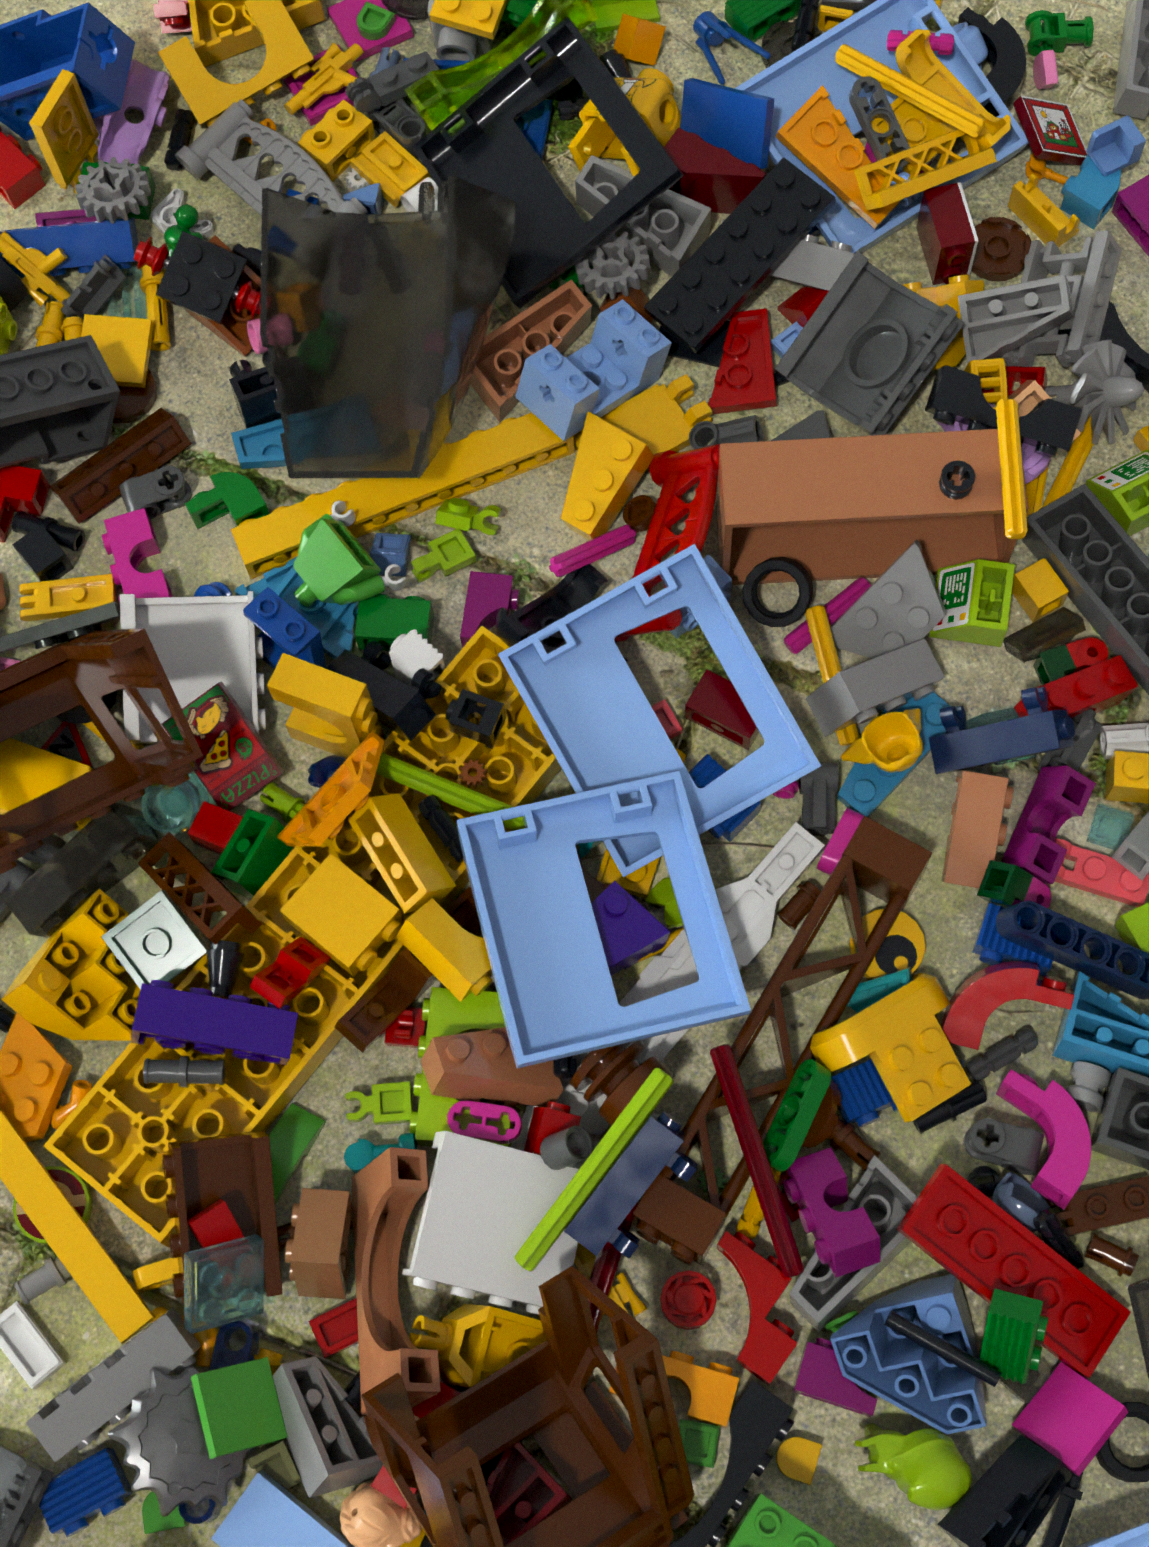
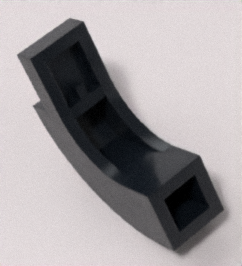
M967 7L959 15L958 24L967 22L968 26L974 25L979 28L988 48L986 60L992 70L986 78L1008 110L1011 111L1014 107L1013 102L1018 99L1026 69V53L1023 42L1016 30L1003 17L992 25L983 15L977 14ZM991 102L984 106L990 114L995 117L999 116Z

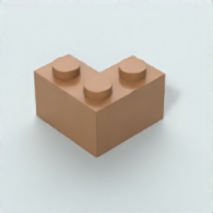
M302 1188L300 1203L293 1204L291 1225L295 1227L294 1239L287 1240L285 1263H290L289 1278L290 1281H295L298 1296L346 1299L351 1266L347 1245L353 1212L349 1191Z

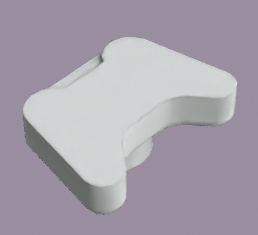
M179 188L173 189L151 212L153 224L163 235L168 227L177 225L173 213L185 204L184 192ZM198 220L194 227L189 228L193 232L202 234L203 239L211 237L215 232L210 220Z

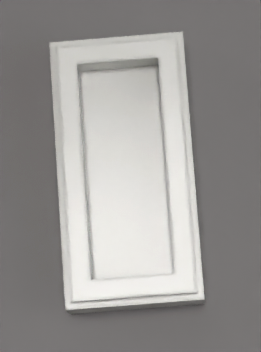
M16 1301L0 1314V1348L29 1387L36 1390L63 1367L66 1361L21 1302Z

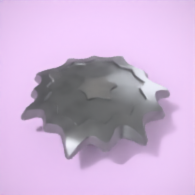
M188 1365L180 1375L170 1376L158 1368H152L150 1371L152 1383L150 1391L144 1395L133 1397L132 1409L128 1419L108 1432L110 1439L120 1442L126 1448L123 1464L136 1470L131 1490L134 1492L142 1490L155 1492L160 1513L163 1517L168 1516L182 1503H188L192 1508H197L201 1502L212 1499L222 1507L226 1506L228 1502L227 1483L242 1474L245 1455L257 1447L210 1459L191 1381V1376L200 1372L194 1366Z

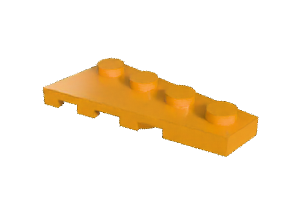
M822 85L779 129L775 137L866 222L876 229L897 207L900 200L884 207L866 210L854 170L870 164L871 161L864 152L865 147L859 138L855 139L845 124L847 120L839 109H835L828 98L829 93ZM875 170L868 172L867 176L872 192L880 190L885 177Z

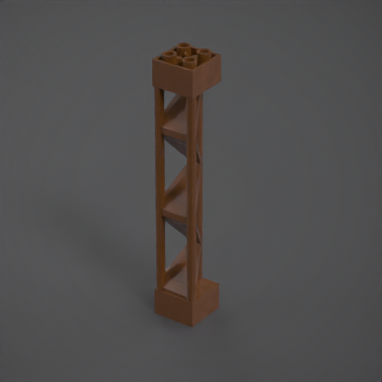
M866 816L862 819L842 857L731 1045L739 1069L770 1016L784 1079L745 1090L750 1106L778 1095L758 1129L762 1143L797 1068L808 1059L816 1061L810 1049L811 1036L793 1068L781 997L849 970L813 1034L835 1026L898 915L905 908L921 880L932 855V852ZM856 886L888 903L866 942ZM841 895L856 953L798 968L836 900ZM717 1073L713 1076L682 1129L684 1132V1142L678 1148L679 1152L689 1156L696 1142L698 1143L709 1203L674 1183L673 1181L677 1174L665 1165L646 1190L633 1212V1225L636 1226L637 1235L654 1245H657L659 1240L671 1247L672 1251L670 1254L689 1266H691L693 1261L700 1265L702 1264L724 1226L727 1215L750 1177L743 1155L720 1197L718 1196L707 1123L730 1113Z

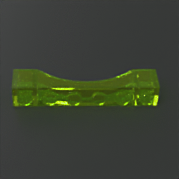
M538 0L525 21L497 47L463 65L430 71L404 91L432 131L568 16L578 30L581 31L598 19V16L590 0ZM545 51L540 52L529 64L533 65L547 55Z

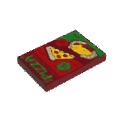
M223 682L217 683L182 708L203 754L202 757L195 760L198 769L194 770V772L219 807L231 811L285 772ZM173 716L161 724L171 739L183 740Z

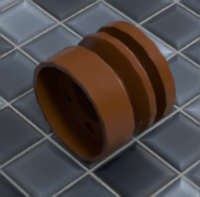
M641 1040L634 1042L630 1046L631 1042L589 1052L570 1081V1084L578 1092L589 1086L583 1096L589 1103L598 1099L603 1094L607 1096L598 1113L611 1126L655 1068L662 1069L672 1078L675 1075L656 1055L641 1064L637 1062L646 1047Z

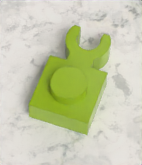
M410 1081L373 1084L372 1096H365L359 1091H350L345 1094L347 1101L361 1102V1108L358 1112L346 1114V1119L350 1122H361L368 1115H373L375 1125L410 1122L411 1112L413 1111Z

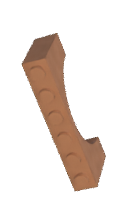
M389 1147L351 1177L360 1391L362 1395L394 1374L399 1373L403 1378L411 1408L440 1392L438 1350L418 1349L411 1342L402 1321L398 1296L399 1257L405 1228L415 1204L423 1193L428 1190L426 1150ZM361 1396V1414L368 1415Z

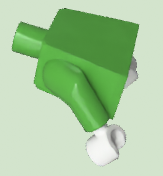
M338 500L334 502L331 508V515H323L302 532L298 556L294 561V569L304 582L294 592V595L306 607H311L317 599L323 603H337L339 605L359 602L384 592L386 586L392 590H400L407 583L406 577L397 581L390 579L391 575L401 571L400 566L396 564L389 565L385 570L384 576L380 577L378 575L382 570L347 528L356 519L354 510L350 509L347 513L340 515L347 508L344 501Z

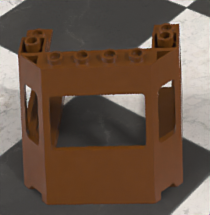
M145 628L93 631L68 643H61L0 671V742L81 705L115 755L113 760L6 813L0 814V874L16 867V859L41 847L44 844L42 839L56 833L57 837L70 833L78 828L76 822L88 816L91 819L104 816L112 811L110 805L122 799L125 802L133 801L146 793L144 788L154 783L167 784L169 788L180 785L190 779L188 773L198 769L195 760L202 757L203 754ZM137 688H154L161 691L183 740H174L168 736ZM123 689L157 737V742L140 749H135L102 701V697L108 693Z
M573 1266L538 1286L543 1302V1307L539 1308L538 1312L546 1340L418 1421L415 1420L403 1378L399 1373L394 1374L361 1395L368 1414L363 1418L373 1449L433 1547H669L674 1537L671 1520L675 1514L690 1505L695 1495L658 1339ZM588 1299L610 1318L618 1349L613 1353L618 1373L600 1348ZM596 1367L601 1370L628 1411L634 1438L626 1452L620 1449L583 1392ZM568 1412L572 1415L610 1475L504 1546L481 1466L562 1413ZM409 1487L419 1489L426 1514Z

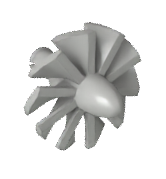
M1101 340L1088 343L1082 347L1084 355L1073 365L1071 371L1081 377L1080 379L1074 381L1072 385L1047 386L1044 391L1048 395H1057V398H1052V400L1082 409L1078 423V430L1080 432H1083L1086 421L1091 414L1092 444H1098L1102 428L1108 444H1114L1115 420L1119 424L1123 435H1127L1129 432L1120 406L1136 410L1137 403L1135 401L1142 396L1144 387L1141 382L1136 380L1135 372L1124 362L1126 350L1119 345L1113 344L1112 340Z

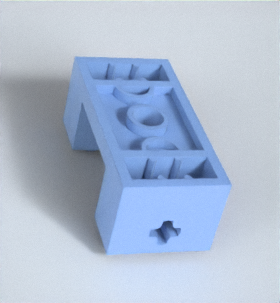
M622 299L598 315L591 342L570 356L564 357L556 348L549 344L526 358L515 397L560 439L566 441L583 429L588 411L601 418L658 381L672 342Z

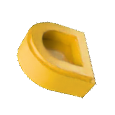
M792 1437L785 1440L779 1446L776 1453V1463L779 1470L790 1479L811 1485L822 1444L801 1437Z

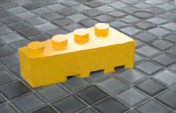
M188 0L194 49L204 67L265 44L244 7V2L247 0ZM281 0L298 31L325 20L322 0Z

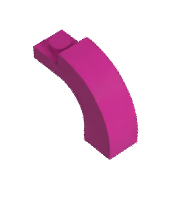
M1011 1069L1001 1083L996 1095L1032 1118L1042 1129L1048 1146L1046 1162L1030 1187L1064 1210L1083 1182L1090 1164L1091 1137L1086 1119L1076 1101L1057 1082L1052 1080L1047 1089L1043 1091L1030 1076L1023 1073L1018 1074Z

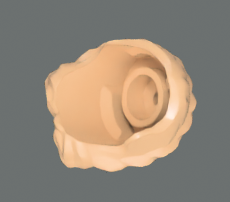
M372 1483L359 1485L342 1502L340 1513L341 1531L346 1536L347 1541L354 1547H400L403 1543H410L421 1533V1526L409 1506L404 1509L371 1487Z

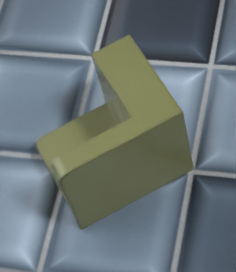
M285 1441L247 1460L250 1468L256 1469L257 1473L261 1470L265 1471L286 1490H290L302 1483Z

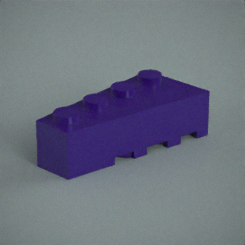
M616 881L609 885L591 903L611 976L622 969L626 970L636 964L641 958L650 953H655L665 946L670 931Z
M151 980L150 985L144 983L141 985L132 1027L131 1043L144 1045L145 1038L147 1037L154 1038L155 1042L162 1044L163 1048L178 1050L179 1047H186V1043L194 1044L195 1050L205 1054L223 1055L225 1054V1049L233 1050L232 1056L236 1058L287 1065L290 1059L298 1013L291 1012L288 1005L283 1006L281 1009L271 1002L267 1003V1007L251 1004L252 999L245 996L229 995L228 999L213 997V992L208 989L191 987L190 991L186 992L175 990L174 984L170 982Z

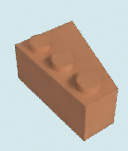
M964 770L957 771L956 782H958L955 802L952 804L951 815L953 817L950 834L947 839L942 882L980 888L989 861H997L995 860L997 845L1004 846L1007 824L1001 823L1003 809H1010L1013 797V787L1008 786L1009 778Z
M506 1027L434 1037L421 1059L431 1095L477 1102L481 1098L503 1101L504 1106L515 1107L518 1103L547 1108L548 1101L556 1102L564 1090L560 1078L556 1077L553 1073V1060L517 1069Z

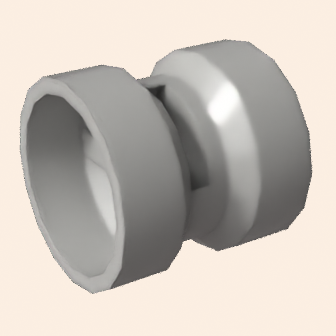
M1076 1061L1073 1063L1070 1073L1074 1085L1068 1086L1066 1091L1076 1101L1081 1110L1100 1112L1104 1102L1101 1092L1103 1088L1109 1085L1112 1074L1107 1069L1098 1065Z

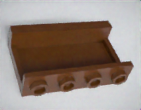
M260 1130L169 1142V1154L162 1155L164 1177L165 1179L171 1178L172 1194H166V1208L168 1218H175L176 1233L169 1234L171 1257L178 1258L179 1273L173 1274L175 1298H181L186 1308L195 1307L194 1302L264 1292L267 1297L282 1295L269 1135ZM219 1199L226 1202L257 1263L224 1286L220 1284L202 1253L204 1250L187 1223V1220Z

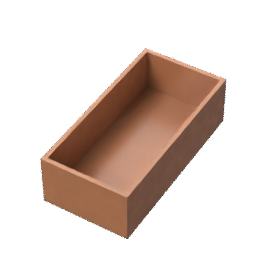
M998 429L720 444L716 498L720 567L732 578V585H744L747 575L756 565L773 557H786L797 561L808 571L812 581L858 579L860 577L878 578L915 540H918L922 546V554L928 570H931L932 575H937L939 568L977 559L1008 563L1017 539H1008L1005 535ZM959 460L966 462L973 468L975 481L972 491L968 496L955 500L948 498L941 492L939 480L945 465L951 461ZM952 475L953 485H962L961 475ZM1024 478L1025 504H1026V513H1027V511H1028V503H1027L1026 486H1025V478ZM772 571L764 575L759 584L796 582V580L788 573Z

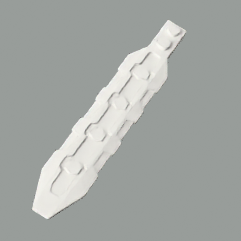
M797 822L794 823L748 878L715 890L739 970L742 967H747L769 942L776 904L825 848L823 843ZM685 929L680 932L660 956L656 955L640 973V980L620 1001V1006L625 1007L699 981ZM689 1029L642 1039L641 1041L646 1047L637 1062L641 1064L656 1055L665 1063V1056ZM589 1052L573 1057V1059L577 1060V1070ZM572 1077L566 1080L560 1078L564 1090L556 1103L571 1106L569 1114L581 1116L579 1126L583 1127L588 1133L603 1135L610 1127V1124L598 1112L607 1096L603 1094L598 1099L589 1103L583 1098L589 1086L578 1092L570 1084ZM527 1105L521 1120L522 1131L520 1136L512 1143L511 1148L524 1151L534 1107L538 1106Z

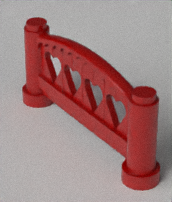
M720 444L680 453L668 450L654 455L649 464V472L654 483L662 487L632 578L661 563L662 556L677 544H679V547L675 554L693 544L696 545L701 554L715 505ZM700 481L695 489V498L686 504L681 499L682 495ZM689 513L688 518L685 520L686 525L683 532L679 535L674 534L671 531L673 524ZM660 575L642 584L649 597L652 596L650 594L652 588L662 581ZM680 609L618 635L614 641L622 642L633 635L672 631L682 621Z

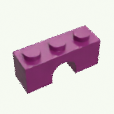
M1068 765L1041 767L1001 862L1017 865L1044 884H1053L1067 852V849L1055 843L1057 833L1069 818L1083 815L1096 783Z
M830 1147L795 1159L794 1163L787 1169L788 1179L783 1181L784 1189L791 1203L797 1202L800 1208L799 1217L805 1232L813 1233L816 1239L814 1242L815 1249L821 1263H828L835 1278L881 1262L880 1237L864 1207L848 1212L832 1209L833 1206L848 1201L847 1176L832 1148Z

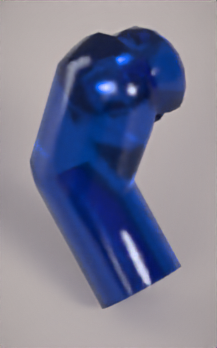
M330 755L312 763L308 769V773H310L308 783L313 787L321 788L328 780V777H331L347 758Z

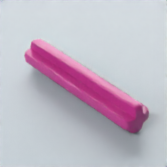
M629 525L620 526L552 557L549 569L551 572H554L556 577H562L634 544L636 532Z
M864 577L855 580L824 605L830 626L871 586ZM807 620L784 638L785 646L793 654H798L812 642Z

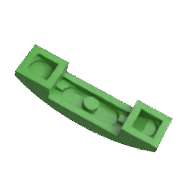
M293 1103L269 1134L275 1205L303 1155H308L326 1123L325 1120Z

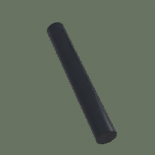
M894 1311L889 1313L884 1323L885 1326L991 1386L995 1387L1002 1374L999 1370Z

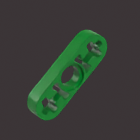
M813 1059L804 1061L797 1068L763 1141L770 1167L779 1172L787 1170L794 1163L831 1082L830 1070Z

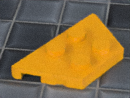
M372 731L277 835V838L289 847L321 846L327 838H334L342 829L343 820L352 811L361 809L367 802L384 746V739Z
M16 1012L0 1051V1108L25 1142L44 1139L73 1066L54 1048V1044L44 1034Z

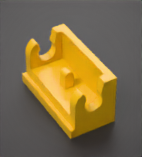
M1032 173L1026 185L1022 181H1018L1013 185L1008 207L1046 245L1047 242L1054 241L1057 247H1060L1079 232L1080 219L1075 214L1069 219L1037 187L1039 178Z

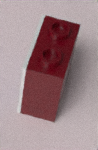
M961 182L924 190L916 229L932 284H949V277L969 274L970 277L979 240Z

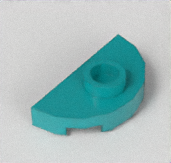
M910 967L860 982L847 1007L852 1008L858 1013L912 981Z

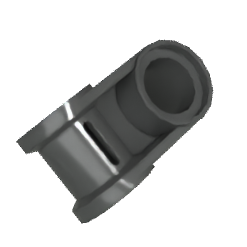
M402 98L389 104L379 113L373 112L369 116V119L373 122L374 129L379 135L386 131L413 157L419 159L412 147L427 135L425 121Z
M164 466L148 474L130 478L119 487L127 513L145 508L150 520L158 515L185 506L184 503L190 501L192 496L191 487L185 481L184 475L180 469L174 466Z
M984 1118L978 1120L966 1132L963 1145L966 1152L977 1160L1002 1166L1015 1173L1035 1175L1044 1135L1030 1128L1013 1126L994 1119ZM982 1132L987 1133L986 1140L991 1142L987 1147L982 1145L983 1140L978 1137Z

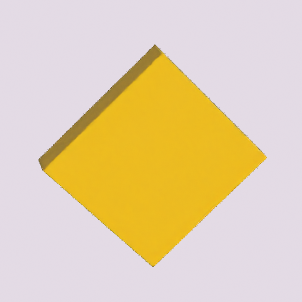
M84 314L81 337L92 336L117 386L145 388L154 329L152 319Z

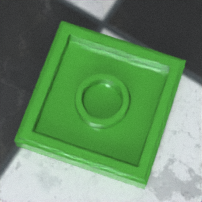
M268 1357L191 1376L210 1459L288 1438Z

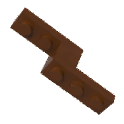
M468 887L445 911L463 929L476 935L481 930L472 890ZM405 947L397 956L388 973L338 1020L334 1028L363 1053L400 1017L405 1009H408L434 984L437 978Z

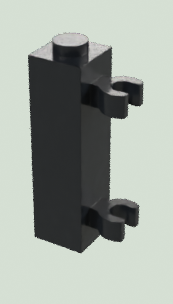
M375 640L366 645L361 658L345 649L326 669L365 683L373 700L379 722L412 741L436 716L425 700L436 697L440 693L442 686L433 680L426 685L433 674L424 668L419 669L413 675L410 686L382 671L392 663V660L384 652L376 658L377 654L384 647Z

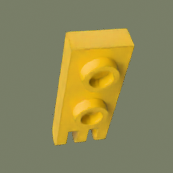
M112 574L19 585V593L25 595L20 598V607L32 608L20 611V620L22 621L63 618L116 601L117 603L116 584Z

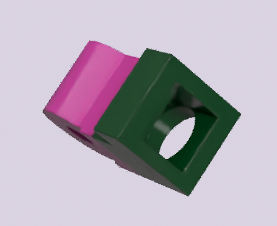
M989 861L977 896L986 901L1007 906L1023 901H1032L1049 908L1051 891L1046 884L1017 865Z

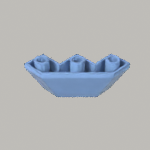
M953 1274L918 1281L877 1299L831 1335L830 1340L843 1377L946 1435L987 1426L981 1379L884 1325L889 1313L894 1311L975 1358L980 1359L969 1309L959 1279Z

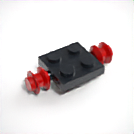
M182 231L172 257L169 256L167 244L164 243L160 248L153 246L152 237H149L146 242L141 240L136 248L134 260L138 261L137 269L140 270L143 266L147 265L151 267L152 276L159 274L163 269L166 270L156 292V296L220 325L231 300L236 299L235 307L237 313L244 309L251 311L252 320H254L257 314L263 316L270 297L265 295V287L257 292L252 289V281L245 283L241 288L237 286L248 262L247 259L184 231Z

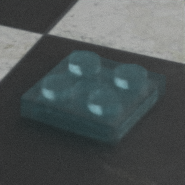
M254 1234L184 1253V1328L191 1334L263 1314L264 1240Z

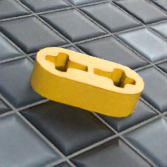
M171 1257L133 1270L132 1274L136 1291L145 1292L173 1284V1274L179 1273L178 1258Z

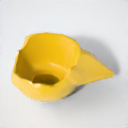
M919 708L905 709L903 712H888L875 717L865 727L861 738L854 741L842 753V761L874 764L878 769L888 773L902 772L909 769L916 763L923 752V743L919 735L922 729L921 710Z

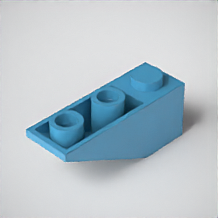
M1087 155L1080 167L1081 172L1078 176H1070L1061 190L1064 198L1060 209L1071 216L1075 214L1080 219V222L1094 230L1113 207L1120 186L1121 170L1108 176H1103L1090 156Z

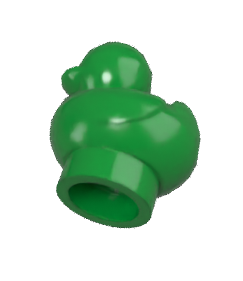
M191 205L180 206L173 213L177 225H172L165 231L164 239L168 245L170 257H172L182 231L204 240L202 234L189 230V228L197 224L199 219L197 210Z

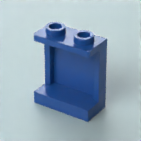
M269 587L263 590L243 609L244 616L262 630L257 637H262L263 660L273 669H275L282 653L326 669L320 631Z

